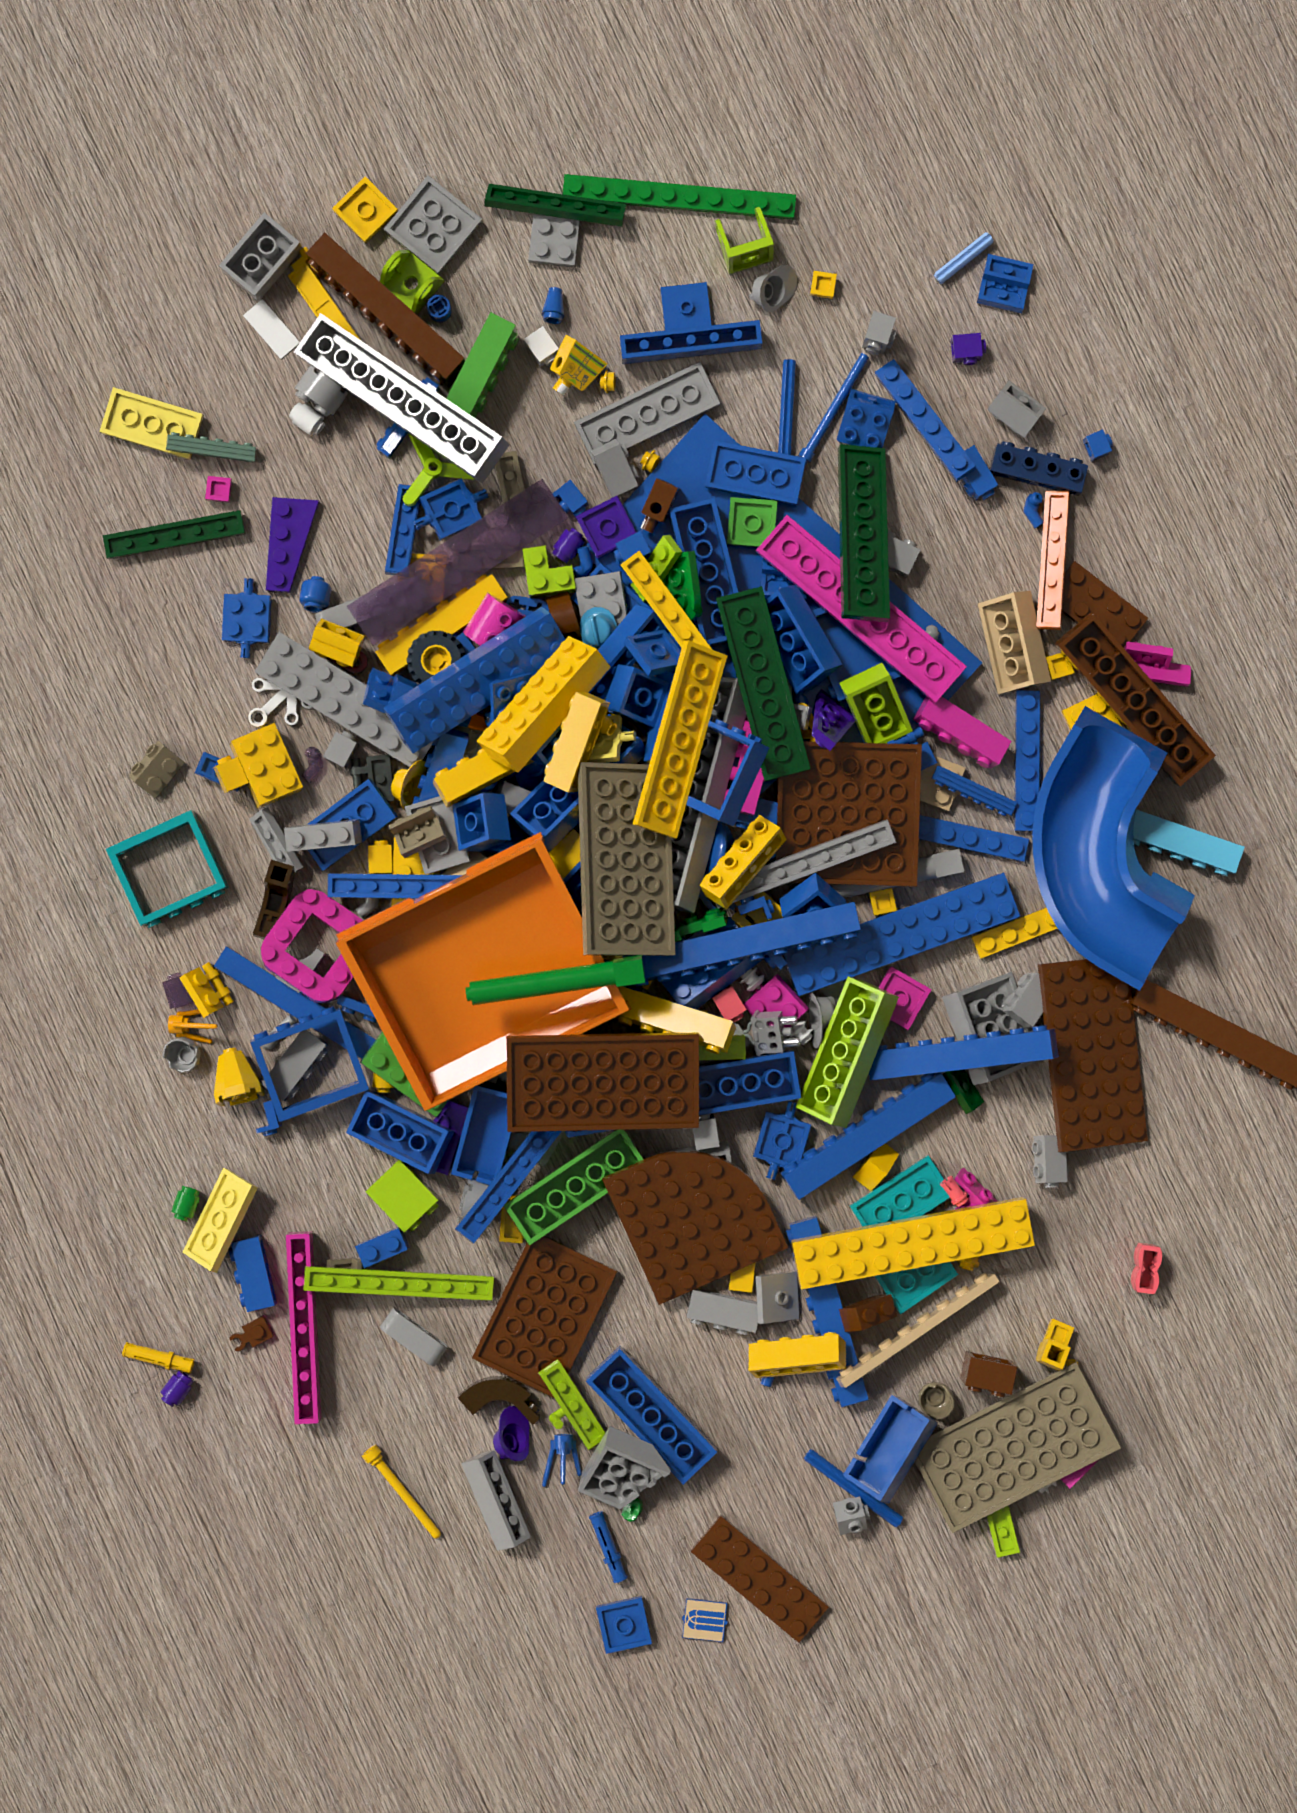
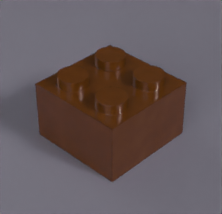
M966 1351L960 1379L968 1387V1390L982 1392V1389H986L992 1395L1005 1397V1394L1012 1395L1017 1366L1012 1360Z

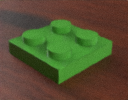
M731 497L727 545L759 547L775 529L777 501Z

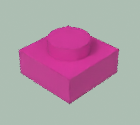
M208 476L205 499L208 501L230 503L232 479Z

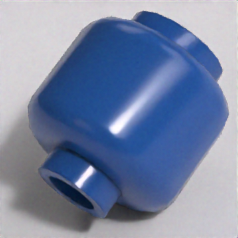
M312 576L311 579L305 580L302 583L299 602L306 611L313 613L321 612L329 606L331 586L325 582L324 578Z

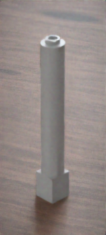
M960 849L918 858L917 882L964 872ZM829 884L844 898L897 887Z

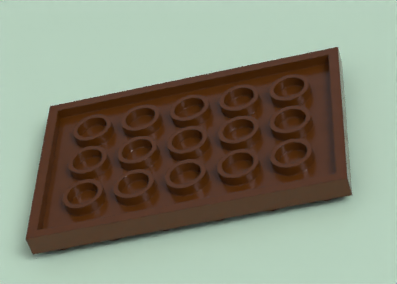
M545 1235L531 1245L526 1243L472 1359L553 1397L538 1372L558 1359L567 1374H569L617 1270Z

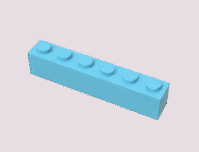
M1136 810L1133 829L1135 846H1139L1142 843L1148 845V850L1161 854L1162 851L1171 853L1170 858L1184 861V858L1193 861V866L1206 869V866L1215 869L1214 873L1228 877V874H1236L1245 848L1244 846Z

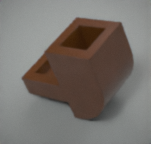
M568 591L546 598L549 611L565 640L570 636L583 642Z

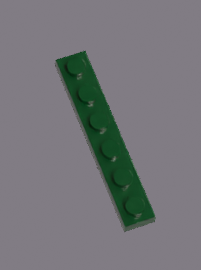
M490 183L484 199L485 207L619 227L623 226L626 214V204Z
M237 510L102 536L106 558L109 560L239 536L246 533L242 511Z

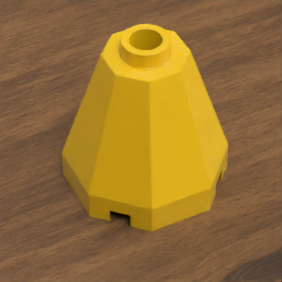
M237 1048L223 1050V1054L218 1056L214 1089L216 1104L225 1106L224 1102L229 1101L230 1106L255 1101L258 1099L257 1094L261 1097L264 1096V1087L261 1085V1081L241 1050L237 1051Z

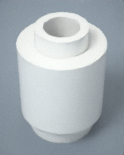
M297 403L289 414L292 423L310 436L313 434L318 435L325 426L323 422L324 416L307 404Z

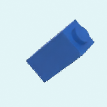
M973 445L966 449L965 452L976 465V469L962 478L965 482L963 486L969 497L973 496L975 500L982 497L983 500H986L995 494L994 489L997 488L998 483L977 448Z

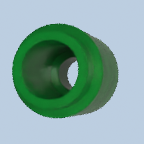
M182 1185L181 1191L178 1190L171 1209V1212L175 1213L174 1218L186 1222L188 1218H194L201 1198L198 1197L200 1194L199 1190Z

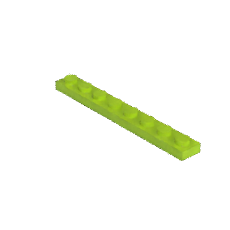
M305 1266L303 1290L492 1300L494 1277Z

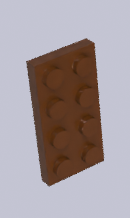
M1076 561L1065 572L1062 612L1076 623H1079L1089 613L1095 614L1121 646L1125 648L1126 642L1132 640L1148 617Z

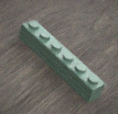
M175 432L167 435V451L252 463L255 461L256 447L251 443L240 445L237 441L226 443L223 442V439L212 441L208 437L202 436L198 439L194 438V435L186 434L184 437L179 436L180 434Z

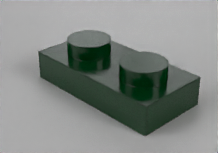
M965 1069L946 1071L942 1074L965 1114L974 1111L984 1103Z

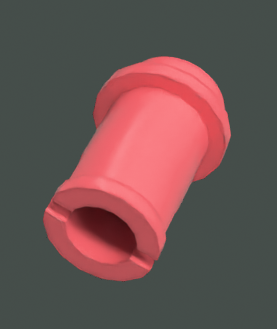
M953 1176L947 1177L948 1180L944 1179L940 1186L943 1187L952 1199V1205L955 1204L959 1207L968 1200L967 1192L962 1191L953 1179Z

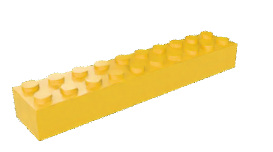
M1023 1197L791 1240L801 1289L1035 1246L1027 1201Z

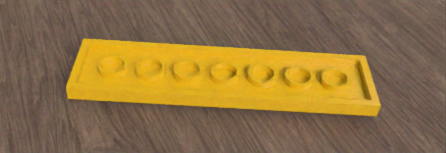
M683 641L633 825L670 838H677L727 655L691 641Z

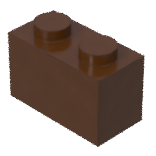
M891 1294L875 1295L839 1309L845 1332L863 1331L898 1317Z

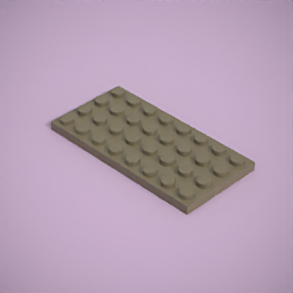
M580 763L578 769L583 955H675L672 841L670 837L633 825L649 765Z
M1077 1362L1063 1370L931 1435L915 1461L951 1532L954 1533L1121 1449V1446Z

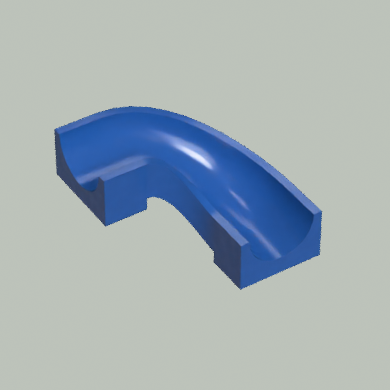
M1085 706L1052 761L1038 794L1032 832L1035 873L1046 908L1055 925L1069 944L1099 968L1140 991L1177 926L1185 920L1195 895L1155 872L1151 876L1148 875L1139 864L1134 848L1133 829L1137 806L1157 775L1167 752Z

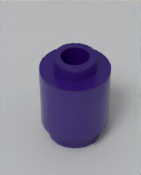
M571 528L570 531L565 529L553 546L555 549L552 554L567 564L570 559L573 560L578 552L577 549L584 544V541L581 540L583 535L574 528Z
M179 1370L177 1374L171 1376L160 1393L163 1395L161 1399L171 1407L174 1404L179 1406L192 1389L191 1385L194 1380Z

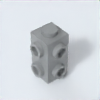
M1056 1135L1033 1136L1032 1151L1035 1161L1033 1175L1035 1183H1044L1045 1188L1059 1187V1182H1067L1069 1174L1066 1159L1067 1152H1058Z

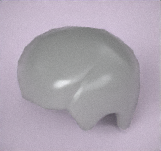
M179 1037L170 1040L164 1046L162 1056L168 1061L169 1068L184 1073L192 1071L199 1064L201 1052L195 1041L187 1037Z

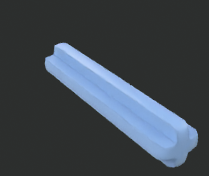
M987 232L981 235L935 272V279L940 284H943L988 248L994 241L992 236Z

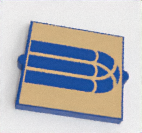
M686 1598L685 1615L682 1616L684 1621L682 1638L723 1642L725 1625L728 1623L726 1620L727 1602Z

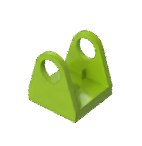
M760 207L755 208V215L762 238L730 248L720 219L714 220L729 274L773 261L774 244Z
M409 250L396 251L384 265L380 277V282L416 315L445 282L442 277ZM407 279H417V287L415 289L406 288L405 282Z

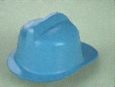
M594 607L587 610L580 621L583 643L597 650L617 628L614 615L602 607Z

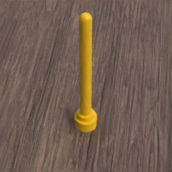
M376 1444L370 1447L361 1457L367 1464L370 1463L372 1466H376L431 1536L438 1539L441 1536L440 1530L382 1460L383 1456L380 1454L382 1451Z

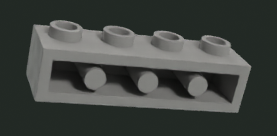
M495 1450L477 1454L461 1463L497 1551L516 1547L531 1538Z

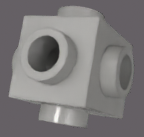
M860 1497L846 1498L843 1501L833 1503L840 1535L858 1533L868 1529L866 1520L870 1519L867 1505H862Z

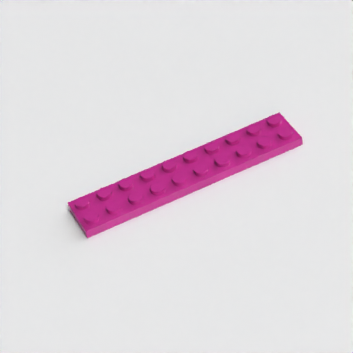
M788 515L784 517L757 548L756 552L793 584H796L799 589L935 704L966 669V665L891 602L890 619L888 622L841 618L840 559Z

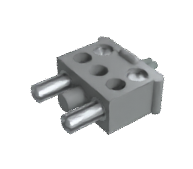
M756 1010L747 1025V1030L743 1031L745 1037L749 1038L750 1043L755 1045V1051L758 1056L763 1053H783L786 1047L800 1046L801 1043L799 1038L786 1039V1036L793 1035L792 1027L784 1028V1025L797 1024V1017H783L782 1011L760 1012ZM751 1025H752V1031H753L754 1041H753V1039H752V1036L749 1035V1034H747V1033L750 1032V1030H751Z

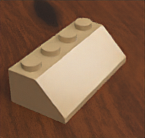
M1031 591L1013 592L978 603L997 693H1008L1051 682L1040 630L1036 627L1037 616Z

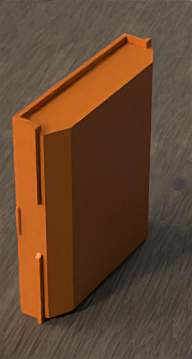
M541 832L467 868L466 874L415 900L409 897L336 934L338 938L336 945L424 1111L438 1106L507 1071L506 1036L581 1035L632 1009L628 1000L625 1001L616 985L474 1006L472 1001H467L465 987H470L469 982L605 962L602 955H583L582 916L544 844L545 839Z

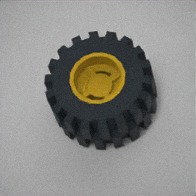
M433 630L425 634L423 633L412 642L413 644L408 650V670L412 678L421 684L465 656L464 647L458 639L444 631Z

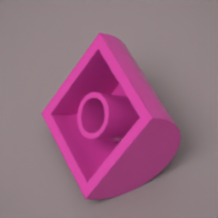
M487 592L463 633L481 646L526 617V615Z

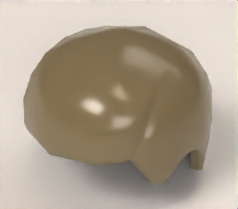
M931 1382L924 1385L920 1390L918 1404L922 1411H924V1414L941 1420L952 1413L954 1409V1396L947 1385L940 1382Z

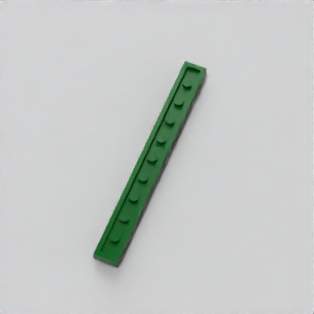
M564 174L563 195L624 203L631 206L755 217V208L760 207L764 217L794 220L796 194Z

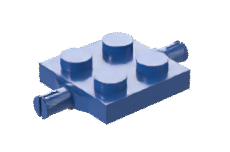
M461 478L421 496L419 500L425 510V516L414 520V525L419 530L430 524L440 541L482 522L483 519L477 509V502L489 498L488 493L483 489L472 494L466 488Z
M244 578V592L224 594L222 641L241 644L240 658L250 659V645L270 643L272 596L253 593L254 579Z
M788 1101L785 1114L765 1112L753 1157L763 1159L770 1164L766 1178L771 1179L772 1175V1180H776L779 1167H784L792 1161L798 1162L802 1159L811 1124L799 1121L794 1117L797 1105L795 1102Z

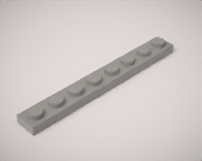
M888 819L765 864L734 902L896 843Z

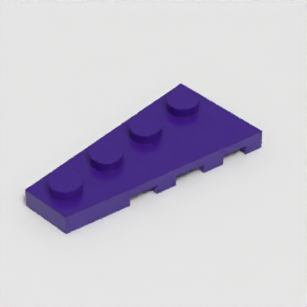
M272 497L266 591L290 593L301 555L304 552L306 540L320 503L319 500Z
M821 689L816 695L812 736L820 747L827 748L830 751L855 723V719L852 714Z

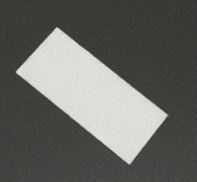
M263 299L243 315L280 359L300 343Z

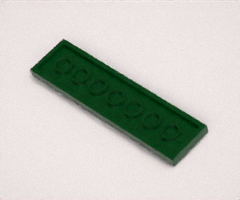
M840 444L838 447L841 618L888 622L890 619L885 448Z
M762 586L716 598L751 734L761 738V744L769 747L761 765L764 782L810 770Z

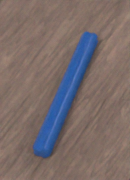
M785 359L783 361L778 453L791 455L796 361L793 359Z
M810 1449L806 1453L805 1461L855 1498L860 1497L864 1505H867L868 1508L894 1527H898L901 1524L903 1517L895 1510L845 1478L841 1470L814 1450Z

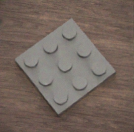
M427 175L387 224L384 231L439 275L482 223V218Z

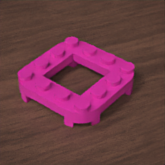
M307 889L294 897L267 934L261 946V958L269 972H273L306 995L309 1000L316 1003H328L338 999L353 979V975L342 954H340L323 978L288 954L286 949L312 915L338 933L363 920L331 897H328L325 893Z

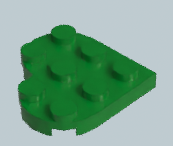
M695 551L682 552L663 580V583L693 622L702 615Z

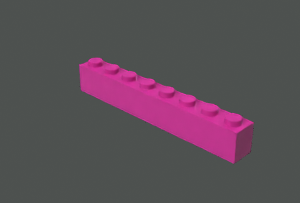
M313 1231L289 1232L286 1234L294 1422L295 1424L319 1423L321 1420L316 1292L303 1290L305 1266H314Z

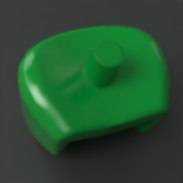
M636 1498L623 1508L621 1515L625 1520L633 1522L640 1516L643 1510L642 1500Z

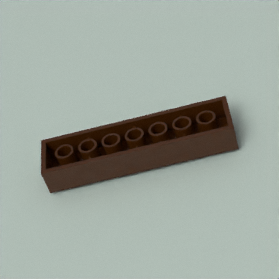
M324 232L306 252L309 259L307 263L311 266L310 269L320 278L322 275L325 276V279L328 281L327 284L336 293L341 291L346 302L354 309L358 306L363 313L362 316L371 324L376 322L380 328L379 331L387 339L394 338L397 347L405 355L410 353L416 365L423 371L427 368L432 375L431 378L440 386L445 384L449 388L458 377L465 363V358Z
M1089 613L1054 644L1128 731L1167 752L1160 768L1175 785L1182 786L1216 756L1095 614Z

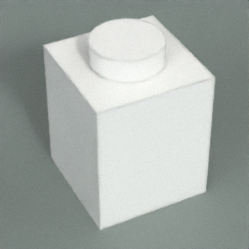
M543 326L524 339L525 346L540 367L544 364L549 366L553 363L559 348Z

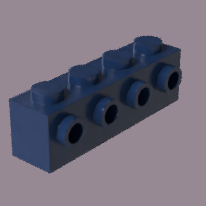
M1006 441L996 444L989 468L993 476L1055 491H1069L1071 495L1079 496L1082 493L1088 465L1083 464L1082 460L1070 458L1069 460L1061 459L1059 454L1051 452L1044 455L1037 453L1038 450L1035 448L1024 447V449L1016 448L1015 444Z

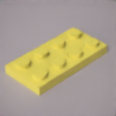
M113 387L99 432L190 460L192 454L166 450L167 435L175 432L179 433V436L185 437L186 434L197 438L204 415Z
M223 1168L183 1253L209 1271L217 1273L258 1187L231 1170Z

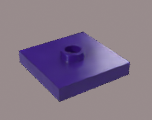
M618 496L576 516L597 559L616 550L615 543L636 533Z

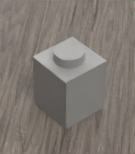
M343 731L342 734L336 732L323 757L346 769L359 746L354 741L356 737L346 731Z

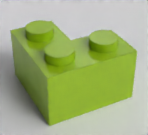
M546 545L522 549L530 598L553 596L567 591L568 593L576 592L572 565L549 569Z

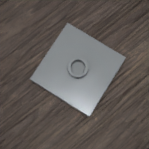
M790 1271L756 1276L758 1324L799 1319L797 1272Z

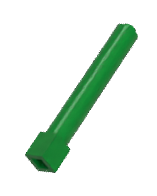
M642 955L616 958L609 962L469 982L470 987H465L467 1001H472L474 1006L612 985L620 987L645 983V973Z

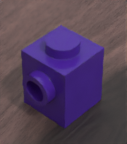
M981 333L953 335L950 340L952 363L963 362V365H975L977 361L981 360L983 354L986 353L985 339H981Z

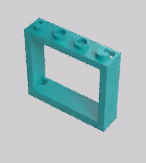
M189 810L106 848V852L140 926L147 925L150 928L161 923V918L169 916V918L176 917L183 913L181 909L190 906L191 909L204 904L203 899L209 896L212 899L220 897V895L225 894L224 890L229 888L197 815L193 810ZM190 824L216 884L145 916L118 856Z

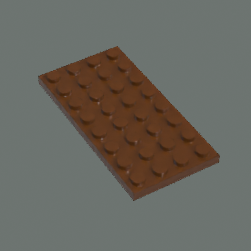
M1088 959L1037 964L1044 1025H1047V1029H1055L1059 1056L1054 1059H1048L1058 1152L1148 1141L1133 1005L1130 1004L1132 1001L1131 986L1099 968Z
M698 1032L506 1036L507 1132L699 1128Z

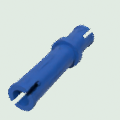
M603 1511L591 1514L589 1519L605 1558H603V1561L609 1567L613 1582H621L628 1577L620 1560L622 1557L621 1553L617 1552Z

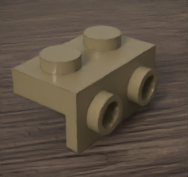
M160 741L149 746L145 753L146 756L141 762H137L132 767L131 774L129 775L134 783L154 798L159 795L185 763Z
M431 806L421 808L416 813L399 818L389 825V829L394 834L400 853L404 858L447 839L439 815Z

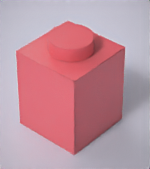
M732 985L712 997L724 1019L736 1022L744 1017L743 1012L746 1011V1008Z

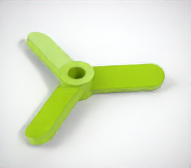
M408 433L424 467L403 496V502L406 506H414L431 482L439 476L474 480L472 476L453 463H444L435 458L431 448ZM435 466L437 470L431 471L429 467Z

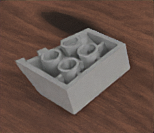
M609 1426L582 1471L578 1491L618 1509H622L636 1499L644 1489L654 1486L659 1478L662 1476L665 1478L669 1475L671 1470L652 1444Z

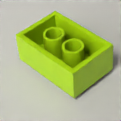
M883 663L839 683L865 743H887L913 731L891 676Z

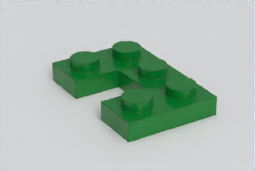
M719 908L709 910L705 916L700 918L697 915H693L683 919L684 923L675 925L674 922L675 942L681 940L682 936L700 930L707 932L726 926L729 919L726 909L722 911Z

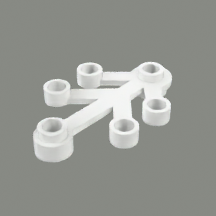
M262 678L253 680L252 688L256 692L280 690L262 708H254L250 711L248 719L253 726L263 727L266 725L268 715L286 698L287 713L284 717L285 722L291 726L299 722L297 698L269 680H263ZM262 681L263 688L256 689L255 683ZM301 701V704H302V706H303L304 708H307V709H312V708H313V707H311V706H305L304 702ZM257 714H262L263 720L261 722L255 721ZM290 714L296 716V720L293 723L288 722Z

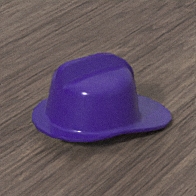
M509 1406L503 1410L499 1420V1429L493 1437L494 1448L499 1454L500 1459L503 1460L509 1458L513 1461H522L529 1454V1421L516 1406Z

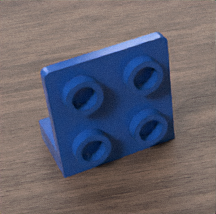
M851 389L837 441L849 445L883 448L896 402Z

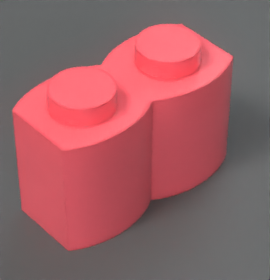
M1138 1243L1134 1251L1136 1266L1131 1274V1285L1137 1292L1155 1294L1159 1285L1157 1270L1162 1262V1251L1157 1245Z

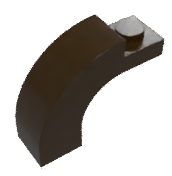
M275 860L270 861L264 880L265 892L253 931L254 937L265 939L288 907L294 882V866Z
M492 1376L480 1379L470 1384L457 1397L472 1415L491 1401L505 1400L515 1405L532 1425L541 1416L538 1413L540 1408L532 1400L529 1402L526 1400L532 1391L521 1382L508 1377Z

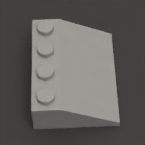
M1012 972L942 997L957 1040H964L963 1035L978 1034V1038L987 1037V1032L1001 1031V1035L1010 1034V1029L1023 1028L1003 1012L1006 1006V999L1017 989ZM1031 1027L1024 1028V1032L1032 1031ZM1039 1061L968 1069L973 1085L990 1082Z

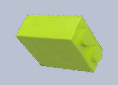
M398 1160L365 1191L403 1232L408 1229L412 1232L422 1223L419 1218L425 1212L430 1215L439 1206L436 1202L440 1198L407 1163Z

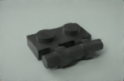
M389 754L366 757L367 766L361 767L360 758L351 759L349 771L350 776L353 777L354 789L362 784V775L368 774V779L371 778L385 799L388 802L395 801L391 793L393 776Z

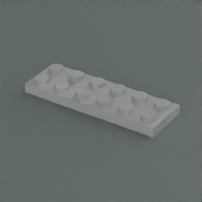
M698 362L575 421L574 424L593 464L596 465L591 450L614 439L620 445L624 443L628 450L720 406V402L701 362Z

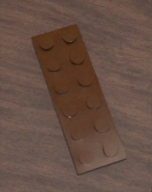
M721 1514L691 1549V1553L798 1643L829 1608L827 1603Z

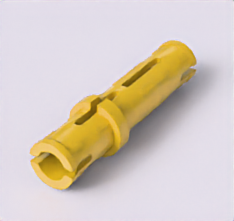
M126 1342L122 1352V1357L165 1367L166 1370H180L191 1374L195 1362L193 1358L176 1355L172 1351H169V1353L129 1342Z

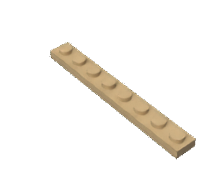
M986 1272L980 1274L974 1279L975 1283L970 1287L963 1286L955 1292L956 1296L951 1300L944 1299L936 1305L937 1309L931 1314L926 1312L916 1319L918 1322L912 1327L907 1325L897 1332L898 1336L893 1340L888 1338L878 1345L880 1349L874 1353L869 1351L859 1358L860 1362L855 1366H846V1369H842L839 1372L840 1376L836 1378L840 1386L848 1387L999 1283L996 1275L986 1274Z

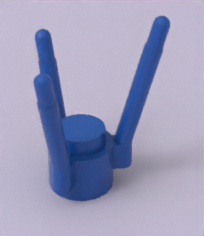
M555 1434L554 1440H550V1452L544 1472L543 1487L547 1485L555 1449L556 1454H561L560 1476L562 1485L565 1484L566 1454H570V1450H572L577 1475H582L576 1448L577 1440H573L572 1434Z

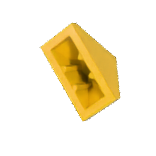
M886 1143L868 1155L852 1177L872 1191L888 1174L899 1153Z

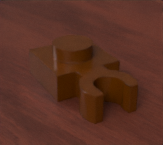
M262 1315L243 1325L244 1333H234L229 1339L231 1341L234 1338H239L241 1345L236 1347L235 1351H241L247 1342H250L253 1348L272 1338L274 1334L266 1318Z

